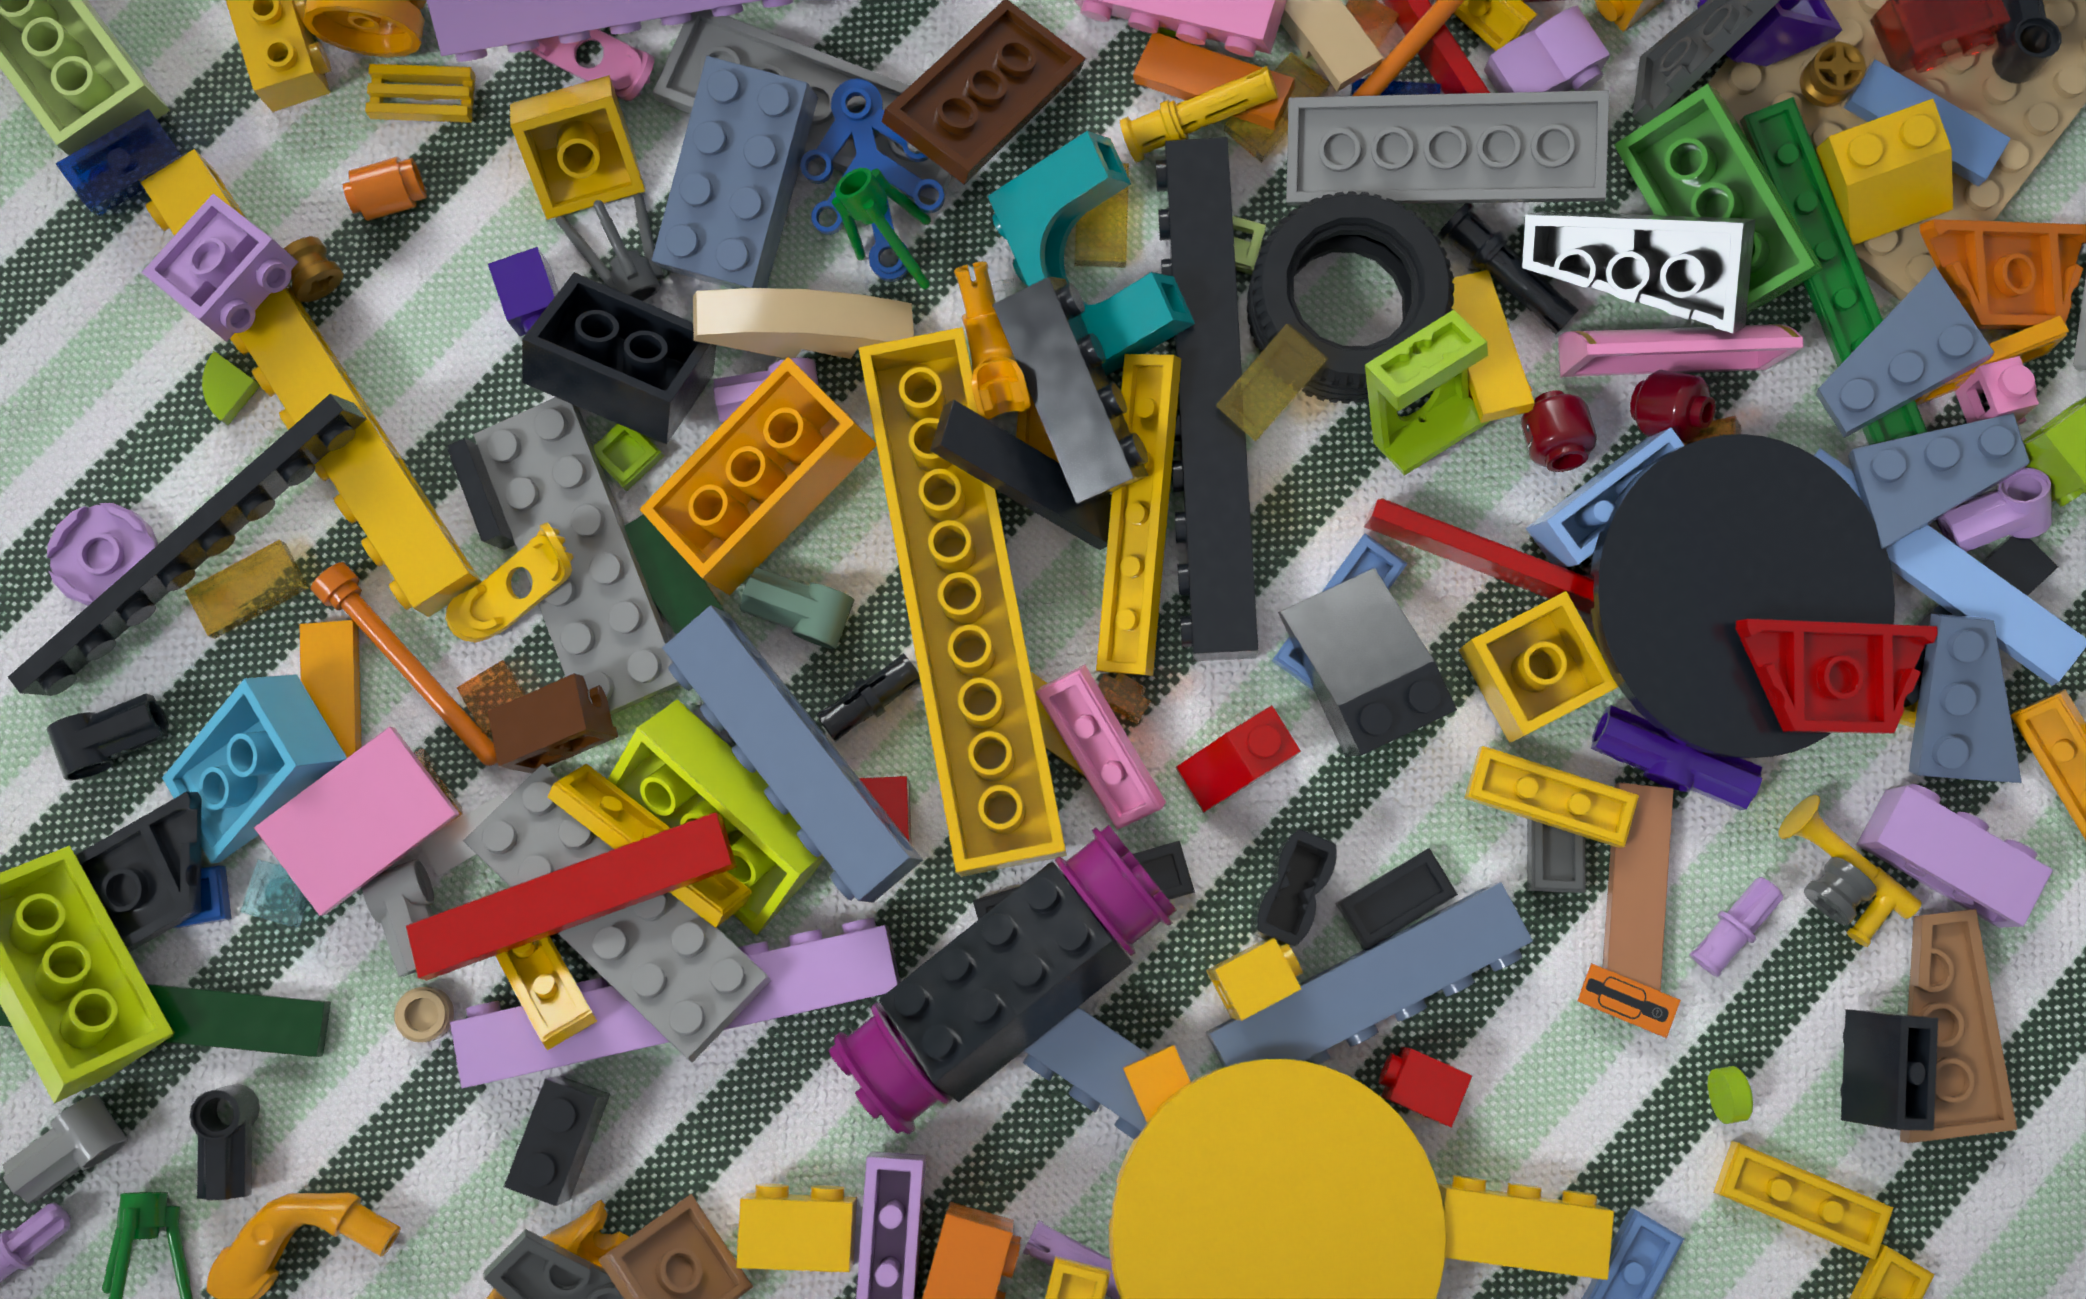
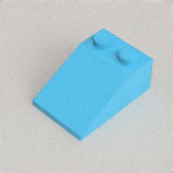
M297 674L244 678L164 774L162 779L173 798L185 792L199 793L201 797V847L210 863L213 864L223 861L257 837L259 834L254 829L256 825L339 765L347 757Z

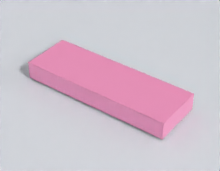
M1085 664L1041 686L1035 692L1117 830L1163 808L1166 803L1164 797Z

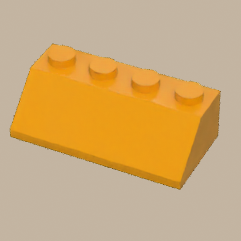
M787 357L639 510L702 579L726 594L731 595L754 572L755 568L803 522L877 445L793 360Z

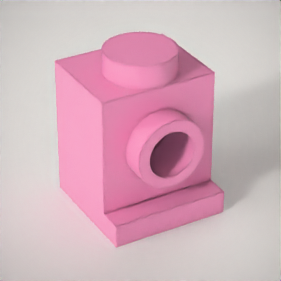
M2020 356L1979 366L1975 373L1955 391L1967 423L2014 413L2017 425H2022L2026 421L2025 415L2039 404L2036 398L2037 387L2034 375L2027 367L2023 366ZM1984 393L1990 406L1986 413L1978 394Z

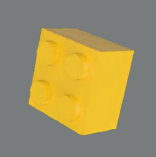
M1567 591L1471 639L1458 649L1509 743L1619 687Z

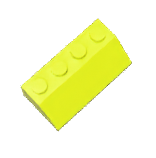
M678 699L637 727L608 777L610 782L670 828L715 812L722 815L737 868L727 872L752 891L746 905L733 915L756 936L806 883L824 860L823 855L819 857L814 856L800 841L797 832L801 827L790 812L786 815L782 814L766 797L764 790L769 785L757 770L754 773L749 772L735 757L732 748Z
M70 846L0 873V1005L54 1104L108 1079L172 1037L173 1031Z

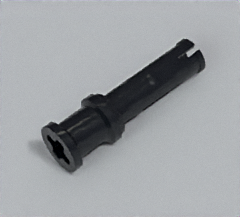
M1465 203L1437 234L1441 241L1448 239L1470 259L1469 266L1473 270H1488L1492 277L1499 281L1527 309L1540 318L1556 335L1579 311V308L1564 298L1539 273L1522 268L1523 260L1507 245L1509 241L1506 238L1507 234L1502 230L1495 232L1473 212L1474 205L1472 203Z

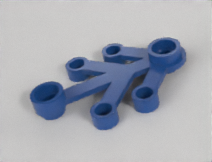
M850 79L840 84L834 91L831 99V111L835 121L817 149L806 152L801 159L800 168L805 178L814 184H822L828 181L833 174V160L850 136L853 135L857 154L843 176L858 168H867L870 171L878 168L890 184L914 199L916 206L925 213L939 211L945 202V193L940 183L933 179L922 180L877 150L873 129L901 145L905 155L910 160L924 162L929 159L923 153L916 154L909 150V143L881 122L884 110L883 100L878 89L872 83L863 79ZM860 96L866 100V106L863 111L852 113L847 109L848 101L852 97ZM815 158H821L826 161L825 171L821 175H811L808 172L809 163ZM927 187H932L939 193L938 200L932 205H925L919 199L921 191ZM835 189L828 200L818 203L811 213L813 225L819 232L825 235H833L843 227L841 215L832 204V200L837 197ZM887 198L886 203L888 204V210L884 217L894 230L889 202ZM826 209H832L837 213V220L830 227H824L819 223L820 213ZM873 223L872 229L875 244L869 253L870 267L876 276L884 281L894 282L901 280L908 274V270L900 259L893 267H885L880 263L882 252L892 249V247L875 223Z

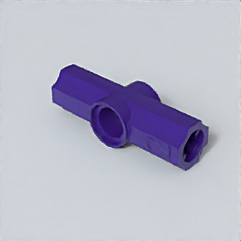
M1612 705L1606 707L1592 735V750L1643 770V775L1649 780L1667 788H1674L1677 791L1690 792L1692 790L1740 811L1748 808L1752 799L1757 795L1762 782L1761 766L1742 758L1712 755L1688 747L1685 742L1673 737L1662 728H1656L1647 719Z

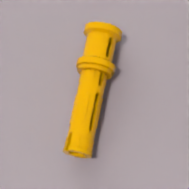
M1265 66L1247 76L1211 89L1178 104L1174 100L1171 102L1166 100L1160 103V109L1134 120L1125 117L1120 120V127L1127 148L1133 160L1138 163L1145 160L1146 153L1165 146V141L1189 139L1188 134L1200 128L1234 116L1256 105L1279 98L1278 91L1268 66Z

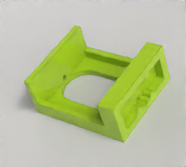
M1452 310L1365 364L1373 443L1404 476L1490 422H1480L1474 401L1469 397L1468 368L1488 356L1487 341L1455 310ZM1434 390L1429 400L1416 412L1408 416H1398L1397 411L1399 412Z

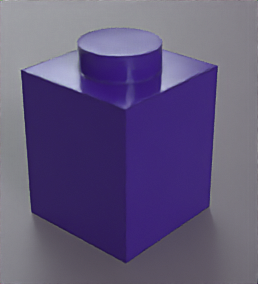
M538 247L488 263L506 320L519 337L527 334L559 292L550 264Z

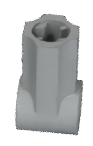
M418 859L387 869L362 887L364 899L372 917L376 922L382 924L398 976H407L417 972L406 925L433 916L430 906L434 903L432 884L423 864Z
M95 1094L84 1098L61 1112L51 1122L53 1127L51 1130L3 1164L5 1172L3 1179L13 1194L19 1195L27 1203L37 1202L79 1170H85L99 1164L127 1143L128 1139L98 1095Z

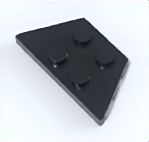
M185 792L75 855L128 952L135 950L201 912V797L198 792Z

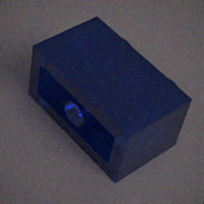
M147 109L57 162L56 165L88 210L97 216H101L143 191L144 187L140 183L141 181L184 155L158 118L150 109Z

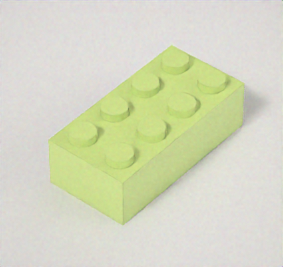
M0 0V69L55 144L84 169L170 111L88 0Z

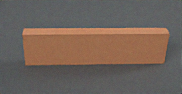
M1617 783L1615 788L1637 794L1639 797L1625 847L1617 848L1611 846L1602 968L1661 992L1674 788Z

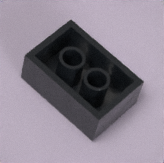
M574 272L522 339V383L667 445L713 377L717 345L694 341L693 322Z

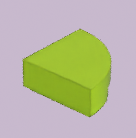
M213 351L203 371V395L211 412L220 421L229 425L260 385L217 352Z

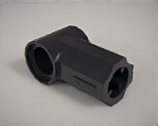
M1989 0L1998 41V47L1992 56L1993 68L2002 79L2010 83L2026 82L2058 51L2062 43L2061 32L2052 20L2046 18L2043 0Z
M145 693L98 713L85 712L62 718L50 724L46 730L63 778L73 781L100 774L113 767L115 764L114 759L168 738L169 724L164 710L156 702L154 696Z
M232 1084L204 1092L196 1098L191 1106L190 1122L198 1135L197 1199H205L206 1201L228 1200L247 1197L252 1194V1126L258 1118L260 1105L254 1091L245 1085ZM221 1098L228 1101L233 1108L234 1115L230 1125H226L218 1117L217 1106Z

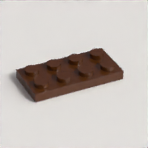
M1003 0L885 108L881 122L965 185L1081 71L1086 58L1011 1Z

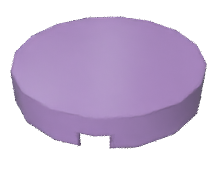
M99 503L101 505H94L89 508L84 506L72 511L56 526L48 543L47 558L51 559L50 567L52 572L49 571L53 583L66 597L87 606L158 545L153 529L139 514L114 503Z

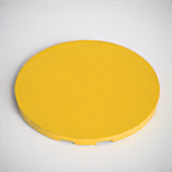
M1289 1059L1252 1060L1216 1069L1193 1080L1167 1099L1157 1109L1158 1111L1148 1121L1139 1136L1134 1139L1123 1160L1116 1180L1117 1186L1112 1205L1111 1219H1109V1251L1112 1271L1121 1299H1436L1445 1263L1446 1229L1441 1193L1434 1171L1425 1151L1401 1116L1383 1098L1346 1074L1326 1066Z

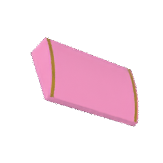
M1781 324L1745 325L1744 328L1735 333H1729L1714 327L1568 331L1558 336L1560 377L1652 374L1657 370L1677 373L1766 370L1803 348V337L1793 328Z

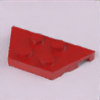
M1743 619L1736 621L1737 633L1784 732L1895 733L1904 712L1905 698L1909 693L1913 692L1921 673L1915 669L1925 644L1934 643L1938 634L1937 626Z

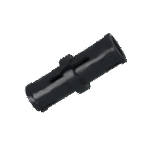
M903 653L867 680L861 677L854 682V689L821 712H818L816 716L831 738L836 742L872 715L879 717L885 713L884 707L920 683L919 673Z

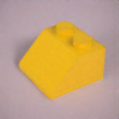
M610 75L510 103V126L546 220L593 207L596 200L607 203L645 192V186L628 127Z
M1933 98L1828 136L1815 149L1853 246L1953 210L1952 148Z

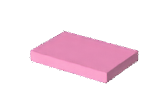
M388 727L256 825L254 829L319 916L329 913L457 817L459 812L395 727Z

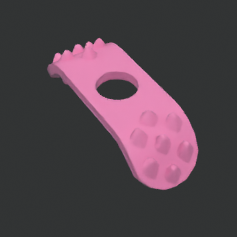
M599 29L589 30V39L574 43H560L558 36L538 39L539 47L529 50L540 58L586 82L610 75L617 97L626 101H632L635 97L639 96L644 85L650 83L649 75L653 71L654 57L650 54L638 50ZM589 40L599 42L604 50L602 61L593 68L580 66L576 59V52L579 46Z

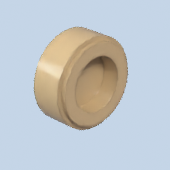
M418 987L406 992L399 999L394 1012V1020L398 1031L405 1038L413 1042H430L441 1038L450 1029V1022L454 1019V1007L450 998L443 991L434 987Z

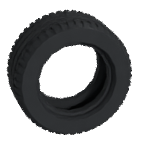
M1348 191L1347 194L1337 192L1334 196L1326 194L1322 198L1316 197L1310 200V203L1305 202L1299 205L1298 209H1293L1287 217L1279 221L1278 226L1273 228L1270 236L1264 241L1254 266L1247 293L1248 303L1246 312L1249 313L1247 321L1248 325H1250V335L1254 337L1253 343L1259 349L1258 353L1261 358L1266 360L1265 364L1270 369L1273 368L1274 374L1278 378L1284 379V383L1293 385V389L1296 391H1303L1306 396L1312 397L1314 395L1317 396L1318 400L1324 401L1326 399L1331 403L1341 401L1342 403L1349 404L1350 401H1354V403H1360L1363 400L1369 401L1365 364L1453 310L1451 307L1454 304L1453 293L1455 284L1452 283L1454 277L1453 272L1450 271V260L1446 258L1447 252L1444 247H1440L1441 241L1438 236H1434V231L1431 227H1426V222L1421 217L1415 216L1416 213L1412 210H1405V206L1401 203L1396 204L1393 203L1394 200L1386 198L1384 200L1381 199L1380 195L1374 194L1372 196L1368 192H1361V194L1353 191ZM1330 253H1356L1376 261L1393 277L1402 297L1401 325L1388 338L1368 346H1343L1320 337L1303 320L1294 300V277L1310 261Z

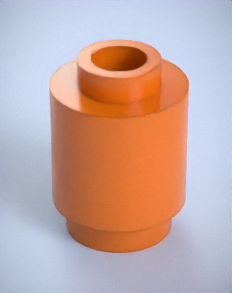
M397 156L349 170L350 182L343 183L342 185L345 198L353 214L361 212L367 221L416 207V201L427 198L421 174L413 158L401 161Z

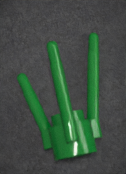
M858 168L847 173L836 185L835 193L837 197L832 200V204L841 215L856 258L862 261L866 258V253L855 220L861 221L866 225L875 223L922 289H928L930 286L928 279L884 217L888 210L887 196L924 225L931 223L930 216L921 211L913 201L890 184L880 169L876 168L870 171L867 168Z
M168 1192L120 1193L117 1226L102 1285V1291L106 1294L110 1293L109 1299H123L134 1240L159 1238L160 1227L166 1228L180 1299H193L179 1229L180 1206H167Z

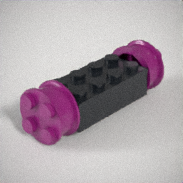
M1109 825L1102 831H1099L1097 827L1092 829L1095 839L1066 861L1059 856L1055 859L1057 865L1051 861L879 999L880 1003L877 1002L871 1007L873 1017L849 1036L843 1032L835 1035V1045L829 1049V1053L838 1067L847 1076L852 1074L861 1086L855 1094L864 1109L874 1119L882 1115L886 1123L897 1134L901 1132L911 1134L915 1131L913 1120L938 1100L944 1104H948L952 1099H955L957 1102L962 1101L1130 966L1133 962L1126 952L1130 956L1136 953L1133 947L1136 941L1160 922L1167 926L1172 924L1169 916L1177 911L1176 908Z

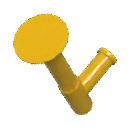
M1811 795L1797 804L1786 816L1779 828L1778 837L1787 839L1791 836H1799L1810 840L1831 857L1844 859L1857 867L1875 884L1877 888L1875 898L1855 925L1847 931V935L1862 946L1868 947L1871 944L1872 937L1892 910L1904 919H1909L1918 912L1922 902L1883 869L1873 865L1834 833L1819 814L1820 797Z

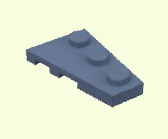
M1934 266L1818 388L1816 396L1845 438L1991 359L1994 351L1938 269Z
M2014 413L1855 448L1848 455L1861 500L1875 521L1881 549L1889 548L1898 540L1917 529L1920 530L1958 505L1965 501L1968 502L2023 470L2030 463Z
M1931 614L1929 626H1937L1938 634L1934 643L1926 645L1908 771L1917 776L2022 783L1994 621L1981 617Z

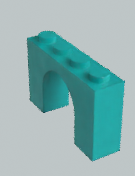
M1086 131L988 195V199L995 212L992 216L993 223L999 234L1008 241L1015 257L1013 268L1019 279L1028 287L1047 277L1066 279L1067 284H1069L1065 272L1064 253L1071 230L1083 215L1131 185L1111 138ZM1154 272L1147 274L1102 302L1090 305L1083 301L1085 313L1081 314L1088 334L1093 333L1103 347L1106 362L1102 364L1106 376L1124 366L1125 354H1144L1195 324L1175 278Z

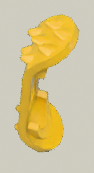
M548 522L541 524L537 536L532 538L526 546L484 581L453 597L447 606L445 616L447 625L452 633L464 641L474 643L490 639L508 629L561 586L572 573L570 561L574 556L566 552V547L563 546L565 538L559 536V530L551 527ZM521 567L529 571L533 582L531 592L522 599L514 594L511 587L512 576Z

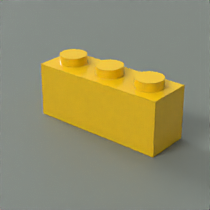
M1453 1175L1452 1185L1437 1183L1445 1215V1258L1608 1280L1614 1211L1596 1205L1597 1195L1563 1190L1562 1200L1541 1197V1187L1519 1183H1508L1507 1192L1486 1190L1487 1180Z

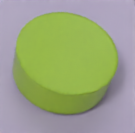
M1735 1066L1712 1069L1708 1076L1707 1086L1710 1103L1717 1118L1724 1124L1747 1121L1753 1111V1095L1744 1073Z

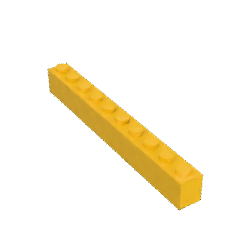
M195 149L140 182L151 198V201L145 204L146 209L162 230L166 231L170 228L174 236L212 194H215L245 217L216 170ZM288 284L282 291L270 293L255 310V320L251 327L244 332L234 333L230 340L243 355L250 353L258 367L252 370V374L270 397L275 394L278 396L285 407L284 410L279 412V416L288 430L329 394L353 402L366 417V420L355 429V436L348 444L338 450L330 451L315 464V472L323 481L331 479L340 493L333 498L338 509L351 524L358 521L367 537L361 540V544L369 557L378 567L384 564L387 566L395 579L388 585L398 602L406 610L413 607L427 617H430L447 606L453 597L475 587L482 581L308 312L292 292L291 286Z

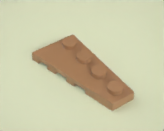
M1976 909L1914 916L1908 1015L1938 1018L1934 1131L1901 1130L1900 1142L1916 1143L2017 1130Z

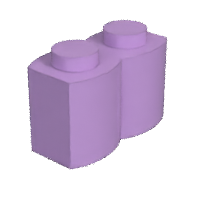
M1576 5L1555 15L1535 30L1521 35L1490 55L1484 72L1498 93L1569 91L1573 88L1575 91H1585L1603 77L1604 74L1601 70L1609 59L1610 54Z

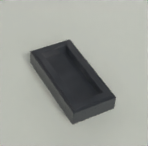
M466 438L449 444V449L447 450L481 541L502 550L514 546L513 537L478 445Z
M1428 848L1335 904L1362 949L1367 950L1458 894L1434 854Z

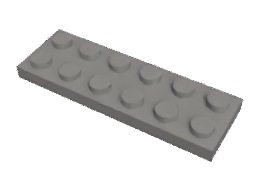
M709 9L692 12V20L683 24L653 90V95L656 101L691 114L706 56L808 82L818 96V101L804 155L810 150L817 149L835 121L831 111V99L836 88L843 82L850 79H863L872 83L881 94L884 111L910 85L729 16H713L712 10ZM860 96L852 97L848 101L847 109L852 113H859L864 110L866 100ZM873 129L879 152L922 180L933 179L942 186L944 193L946 192L952 178L951 174L931 159L924 162L910 160L905 155L901 145ZM853 135L850 136L833 160V169L845 173L857 153ZM909 143V150L916 154L922 153ZM821 158L812 160L826 166V161ZM927 187L921 191L919 199L926 205H932L938 200L939 193L936 189Z
M1609 90L1289 98L1287 205H1301L1305 202L1310 203V200L1316 197L1322 198L1326 194L1334 196L1337 192L1347 194L1348 191H1353L1357 194L1368 192L1372 196L1377 194L1381 196V199L1386 200V198L1394 200L1393 203L1605 201Z
M555 397L473 434L517 550L520 551L532 538L537 536L541 524L548 522L551 527L559 530V536L565 538L563 546L566 547V552L574 556L570 561L572 566L570 577L538 604L565 676L567 677L575 673L584 677L591 703L590 689L600 685L607 697L611 715L679 686L680 684L668 669V666L673 661L662 649L670 640L624 528V522L603 468L594 451V445L579 407ZM525 569L530 585L532 587L533 582L531 574L528 570Z
M543 764L463 840L510 887L614 850L547 798L553 783L559 779ZM670 892L558 933L691 1063L771 982L768 975L718 928L712 926Z

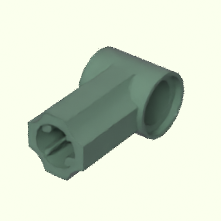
M756 567L748 578L742 593L740 610L743 613L792 630L791 633L810 643L836 650L855 599L825 585L810 583V586Z

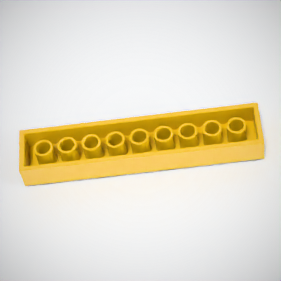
M960 327L858 347L956 873L963 877L1054 859L1059 856H1067L996 490L930 451L945 404L956 400L978 414L972 391L973 373L964 329Z

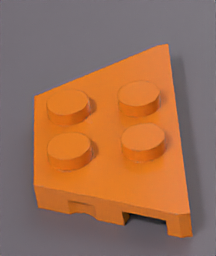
M1933 219L1919 224L1920 234L1938 271L1978 329L2025 330L2057 316H2061L2066 324L2072 305L2071 295L2078 286L2083 268L2076 264L2082 244L2086 243V224Z

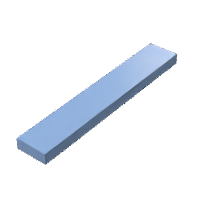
M1820 448L1814 456L1836 471L1860 497L1853 471ZM1929 525L1920 530L1917 529L1886 549L1891 570L1940 604L1951 614L1993 620L1998 648L2051 686L2063 678L2086 648V638Z

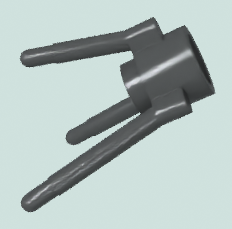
M641 193L634 195V203L645 257H641L637 250H626L604 203L601 200H596L593 204L601 221L600 223L617 256L610 262L613 269L611 272L563 215L556 218L559 227L606 286L641 301L650 298L660 290L661 286L658 279L664 277V273L659 265L652 262L655 246L648 212Z

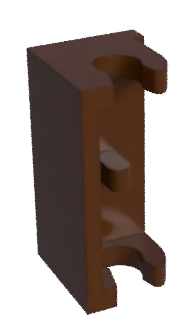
M573 673L487 711L498 767L533 774L542 764L547 768L617 738V728L612 724L607 697L602 687L598 685L590 689L591 703L584 677Z

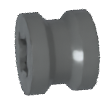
M1831 857L1824 866L1825 874L1820 880L1810 881L1804 888V894L1823 914L1837 923L1849 925L1856 917V907L1863 901H1870L1877 893V888L1869 877L1857 867L1844 859Z

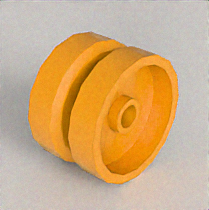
M306 0L303 23L313 35L340 49L367 56L402 57L417 52L421 45L425 19L420 10L424 8L427 1Z

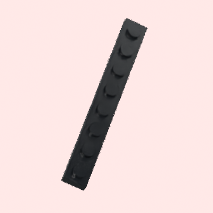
M329 394L12 672L8 678L20 694L53 696L71 687L77 679L76 673L90 661L100 659L112 651L116 646V638L130 626L138 625L147 620L155 612V604L170 591L178 590L187 585L195 577V569L210 556L218 555L227 550L236 539L234 535L246 524L267 515L275 506L274 500L287 488L307 480L314 473L315 464L327 453L338 450L348 444L355 436V429L366 420V417L353 402Z

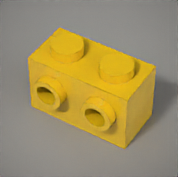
M226 0L253 90L272 112L331 93L325 73L332 71L328 56L319 41L314 42L312 33L308 31L303 23L306 0Z

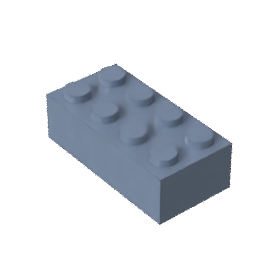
M706 56L652 262L666 271L732 289L767 288L818 101V96L808 82Z

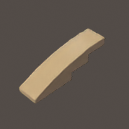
M1341 0L1286 1L1280 24L1282 23L1305 59L1313 56L1337 92L1373 71L1381 64L1383 60L1382 55Z
M779 288L699 290L693 295L694 341L785 359L787 357L796 358L801 349L851 359L858 347L914 337L912 303L852 293Z

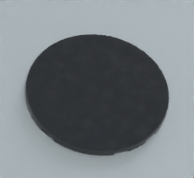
M1748 434L1720 435L1678 447L1662 455L1637 474L1615 501L1616 506L1608 519L1605 529L1599 532L1593 553L1590 575L1594 576L1593 595L1595 608L1591 609V616L1598 645L1613 679L1635 709L1658 729L1662 728L1673 737L1685 742L1686 746L1701 752L1722 757L1762 758L1788 754L1811 746L1831 733L1784 732L1737 633L1736 621L1743 619L1894 625L1895 594L1893 575L1886 548L1881 549L1873 517L1860 497L1836 471L1814 455L1781 440Z

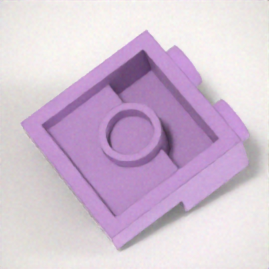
M212 194L141 273L227 342L234 333L244 332L251 327L255 320V310L270 293L280 292L287 287L291 280V270L298 261L270 236L215 194Z

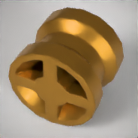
M1840 41L1828 43L1822 47L1801 72L1799 85L1804 97L1815 106L1825 108L1836 106L1844 101L1851 90L1855 89L1865 76L1866 64L1863 55L1856 47ZM1822 72L1828 73L1833 78L1834 83L1827 80Z
M304 237L283 248L298 261L291 270V290L299 301H316L325 297L340 285L343 279V272L334 261H328L326 258L327 249L318 237Z

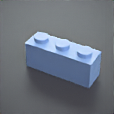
M1672 428L1645 438L1526 527V530L1550 563L1562 568L1580 564L1594 553L1599 532L1605 529L1608 519L1616 506L1615 501L1629 482L1653 461L1678 447L1684 446V444Z

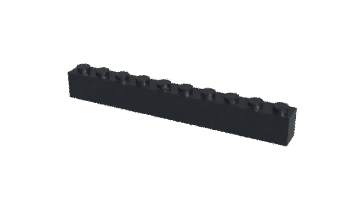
M1228 137L1165 141V160H1155L1157 192L1167 191L1168 209H1158L1159 240H1169L1170 258L1161 259V274L1175 278L1195 322L1194 325L1168 339L1175 340L1176 356L1181 358L1178 393L1179 409H1177L1174 441H1181V460L1172 461L1173 492H1183L1184 512H1174L1176 544L1186 543L1187 563L1177 564L1179 596L1189 595L1190 616H1180L1182 648L1192 647L1193 662L1253 659L1257 657L1258 634Z

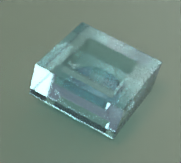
M258 859L240 912L291 927H300L308 900L282 865Z

